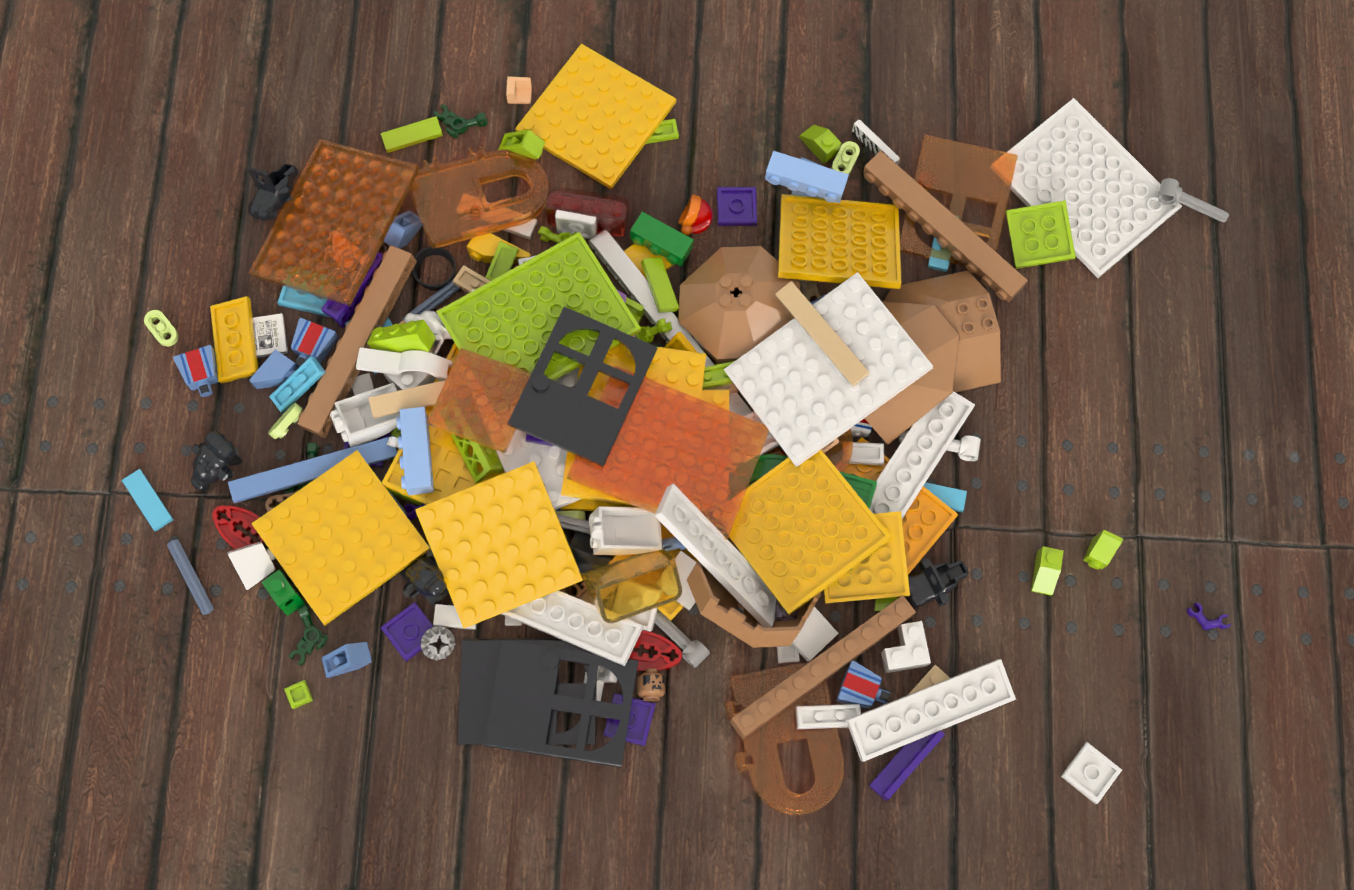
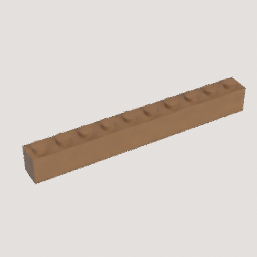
M882 151L865 165L863 172L865 179L879 187V191L884 196L888 195L897 208L906 211L908 217L914 222L917 221L925 233L933 235L941 247H946L951 251V255L956 260H961L970 273L979 276L981 282L985 286L991 287L998 298L1009 303L1026 285L1028 280Z
M390 245L388 251H385L383 254L382 262L379 268L374 271L371 284L366 287L361 303L356 306L352 320L347 323L343 337L337 342L335 353L327 362L326 373L318 379V385L315 391L310 394L305 410L299 415V422L297 424L304 430L326 438L333 425L330 414L335 410L334 403L346 399L360 370L356 369L359 348L371 349L367 342L372 331L384 326L417 262L411 253Z
M902 595L734 716L730 721L731 725L742 740L890 634L901 624L912 618L916 611Z

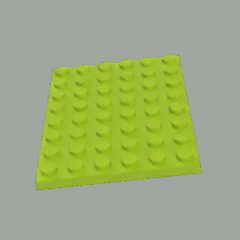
M580 232L436 311L496 414L519 401L564 307L631 336L641 332V327ZM578 330L566 335L559 343L589 356L600 333L591 330ZM614 339L610 349L619 345L620 342ZM554 352L544 375L555 381L583 364Z

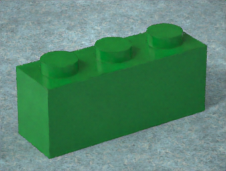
M641 212L630 230V239L638 246L643 245L647 247L651 253L665 257L673 265L682 266L693 249L694 240L644 212Z

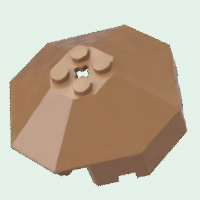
M761 246L721 247L680 285L678 322L694 337L697 344L716 364L733 362L794 319L775 294L791 281L802 293L801 283L798 279L778 278V261ZM735 288L742 292V294H738V297H734V294H731Z
M697 561L687 578L700 614L753 648L791 646L821 596V592L790 615L779 605L773 626L771 628H764L699 561ZM739 607L740 609H743V613H741L740 610H736V608Z

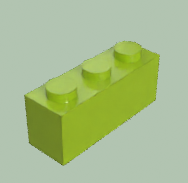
M418 320L387 327H378L372 331L367 343L371 349L397 353L410 350L429 352L436 336L424 320Z

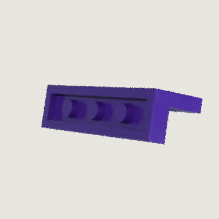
M369 246L321 308L322 312L333 318L341 328L345 326V323L354 314L356 306L361 303L366 287L373 280L374 271L379 268L382 262L383 255Z
M939 730L904 745L870 783L869 787L884 801L888 800L945 734Z

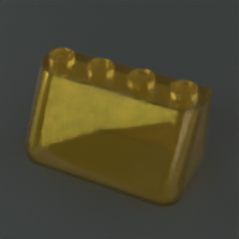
M664 548L654 552L637 554L582 574L585 586L601 618L607 623H615L674 602L682 595V586L676 561Z

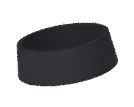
M430 246L420 250L414 258L417 262L412 273L424 288L440 290L454 279L456 263L453 255L447 249L439 246ZM432 255H440L447 258L453 267V272L449 279L438 285H428L421 282L417 274L422 260Z

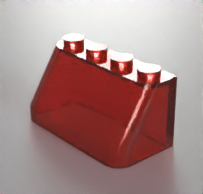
M559 187L548 196L546 204L547 223L556 226V211L561 210L596 217L598 233L606 230L610 235L625 237L630 213V202L621 196Z

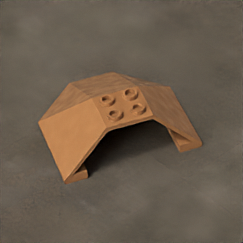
M969 271L903 284L900 289L891 288L883 302L934 305L959 334L960 340L953 382V391L955 393L1001 382L999 325L989 293Z
M881 301L933 365V369L864 418L887 444H890L953 393L960 336L934 305Z

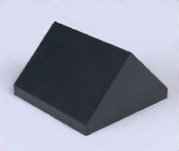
M576 531L570 548L582 578L601 584L612 555H593V548L590 546L591 535Z

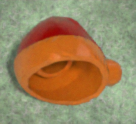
M691 195L679 219V224L682 226L681 232L684 235L702 233L711 225L713 211L709 204L700 196Z

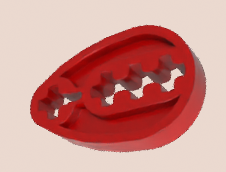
M218 506L213 510L212 517L218 532L234 549L253 543V540L249 536L245 537L242 531L238 530L236 532V524H242L245 530H250L256 537L259 535L252 523L260 517L253 512L235 506ZM225 512H226V516H227L231 521L229 522V521H227L226 519H223V518L220 519L219 513H225ZM259 535L258 538L260 539V542H262V544H263V546H264L266 543L263 541V539H262L261 536Z
M642 630L634 649L644 646V650L649 651L650 647H653L654 651L658 654L653 655V658H649L647 653H643L642 657H640L638 652L634 651L629 657L631 660H638L637 672H645L646 669L663 671L678 665L682 659V652L665 637ZM671 651H675V655H678V658L671 662L669 657L661 654H670Z

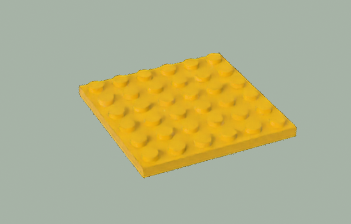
M581 44L521 120L515 131L529 129L545 142L544 150L612 189L676 104V98Z
M782 194L778 278L842 284L858 272L869 287L900 289L899 210L895 205L841 200L839 204L836 202L830 203L824 198Z
M358 450L252 523L324 625H327L431 550Z
M822 450L798 467L788 457L712 514L788 615L792 614L891 539V535Z
M535 461L415 509L438 567L444 576V581L447 584V589L463 628L583 581Z

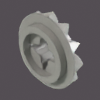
M442 626L428 629L421 639L423 653L428 658L436 661L446 659L450 653H453V648L456 645L452 632ZM440 637L441 642L445 644L440 645L437 651L436 646L430 643L437 642V639Z

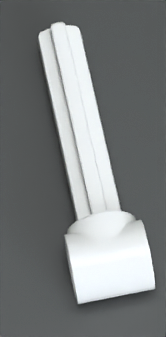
M905 431L899 436L900 442L903 441L909 431ZM963 436L961 440L953 439L947 451L958 452V456L962 460L977 461L981 440L975 436Z

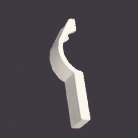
M359 348L356 369L399 375L405 371H420L436 377L439 381L450 379L447 371L448 367H452L453 361L425 351L410 350L397 353Z

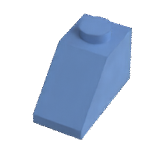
M408 210L388 220L381 240L387 243L389 247L391 245L400 249L408 245L425 220Z
M275 349L249 381L256 389L280 386L298 368L293 361Z
M367 642L345 644L322 657L326 678L351 672L372 663Z

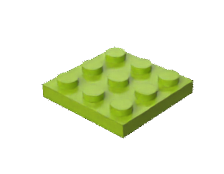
M1066 200L1006 210L1015 269L1076 258Z

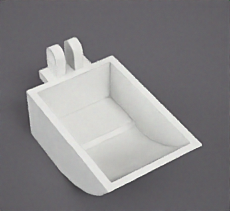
M394 383L334 403L335 410L331 412L330 417L337 433H341L344 442L348 441L350 448L373 441L397 428V417H400V413L373 419L369 403V397L397 391Z
M598 507L589 517L590 546L593 548V555H632L662 550L661 523L655 517L657 508Z

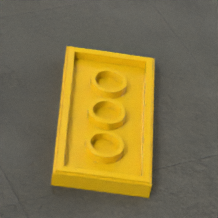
M246 296L210 306L218 382L225 383L254 375L258 370L250 298Z

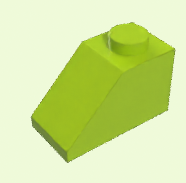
M812 125L799 135V138L823 164L835 157L840 150L841 142L827 128Z
M529 129L504 134L498 151L525 161L535 160L541 156L545 142Z
M1106 530L1101 531L1092 538L1083 561L1087 562L1094 569L1105 568L1121 545L1123 538Z
M1043 546L1037 551L1031 592L1053 595L1061 572L1063 550Z

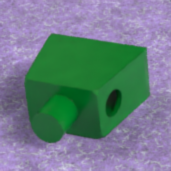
M278 570L262 581L270 596L287 616L296 611L297 607L306 604L283 571ZM293 599L292 602H290L289 604H286L287 601Z

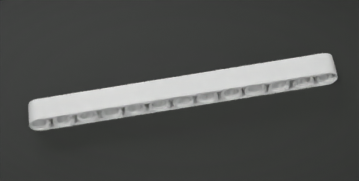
M603 230L588 241L592 250H596V255L604 265H608L606 267L616 280L619 279L618 282L628 295L631 294L632 300L644 306V315L652 325L655 324L656 326L657 321L662 318L665 319L666 323L671 322V331L666 333L659 332L664 340L667 339V343L676 333L682 332L698 353H705L689 332L679 324L673 312L658 313L648 281L608 231ZM706 355L705 367L714 365ZM738 393L730 394L729 416L732 418V424L752 412Z

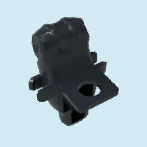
M284 164L277 171H273L269 175L265 171L254 168L249 169V173L255 182L254 186L258 188L254 199L248 205V213L253 218L261 219L262 221L272 220L276 217L277 210L283 207L285 202L293 198L291 193L295 177L298 175V169L294 165Z
M216 430L211 431L205 437L204 443L194 444L192 447V451L196 456L193 461V476L190 481L199 491L206 490L210 484L217 482L219 479L223 481L226 478L231 479L234 472L229 466L238 465L243 462L235 454L233 444Z
M424 554L399 572L408 582L404 585L403 590L407 591L411 586L415 589L409 597L414 598L421 594L432 606H436L449 594L444 576L436 565L435 558L431 560Z
M928 558L923 559L918 564L921 571L908 577L910 596L904 597L913 609L923 606L936 599L939 606H943L950 600L948 593L957 586L961 579L968 576V569L963 561H955L952 564L943 562L933 565Z

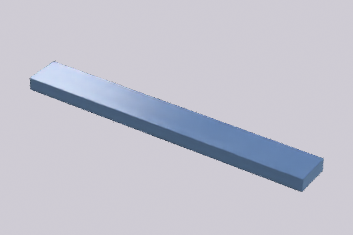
M387 437L229 481L228 485L233 503L311 482L356 450H358L368 465L395 458L397 450L387 445L389 439Z

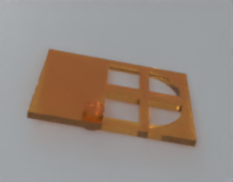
M924 135L914 180L926 191L931 190L952 195L949 211L960 221L966 198L996 205L991 228L966 222L962 223L976 235L989 237L986 244L997 252L1018 155ZM906 212L900 237V252L926 258L934 257L947 260L949 263L966 266L961 260H956L951 255V251L946 247H941L939 251L926 245L917 235L915 222L908 217Z

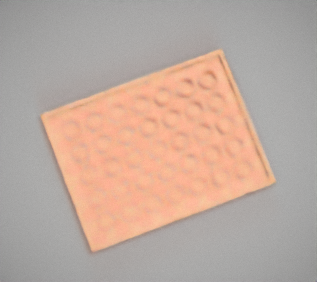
M319 139L292 190L291 196L293 198L285 203L249 274L259 279L351 306L420 170L419 166L410 162Z
M614 366V368H617V369H619V370H621V371H624V372H626V373H628V374L634 376V373H632V372H630V371H627V370H625V369H622V368H620V367ZM610 377L600 401L618 409L629 385ZM644 378L604 467L576 455L567 479L654 514L658 509L667 486L674 483L718 531L723 534L724 539L727 540L769 430L764 424Z

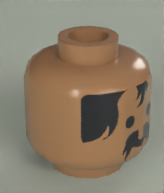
M646 669L645 673L640 674L637 678V693L643 698V701H659L660 697L665 694V677L663 674L658 673L657 669Z

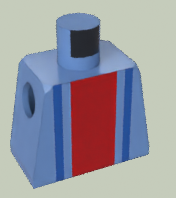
M300 318L291 345L294 354L299 356L295 363L296 366L300 367L310 356L315 357L319 364H321L338 341L337 333Z
M211 345L173 357L185 383L191 390L198 389L201 397H207L213 393L210 385L218 383L215 350Z
M852 660L848 665L835 701L846 704H860V707L870 708L874 700L886 704L890 692L879 688L882 680L880 676Z

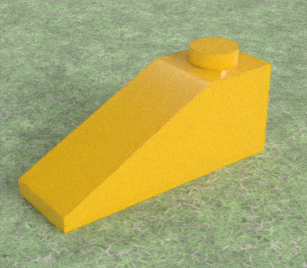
M479 227L467 245L469 256L473 260L491 263L500 241L514 247L516 246ZM518 248L519 251L513 264H519L518 259L531 257V254Z

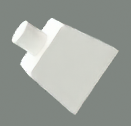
M262 542L227 552L246 590L253 587L275 570L272 560L276 559V557L269 548L265 550Z

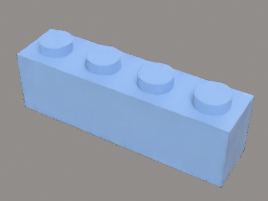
M773 151L766 170L765 180L773 185H783L792 191L798 190L805 192L811 197L817 196L824 198L830 203L836 202L840 204L849 174Z
M425 407L399 409L400 417H397L398 430L401 429V437H398L399 449H403V456H400V467L404 469L405 475L401 476L402 489H406L408 495L434 493L427 411Z

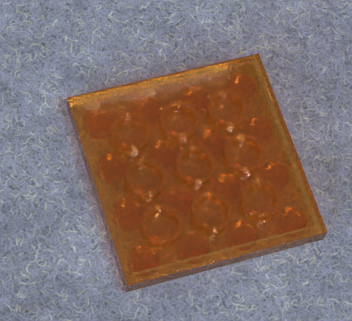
M461 348L427 420V424L506 453L516 431V428L508 425V421L532 373Z

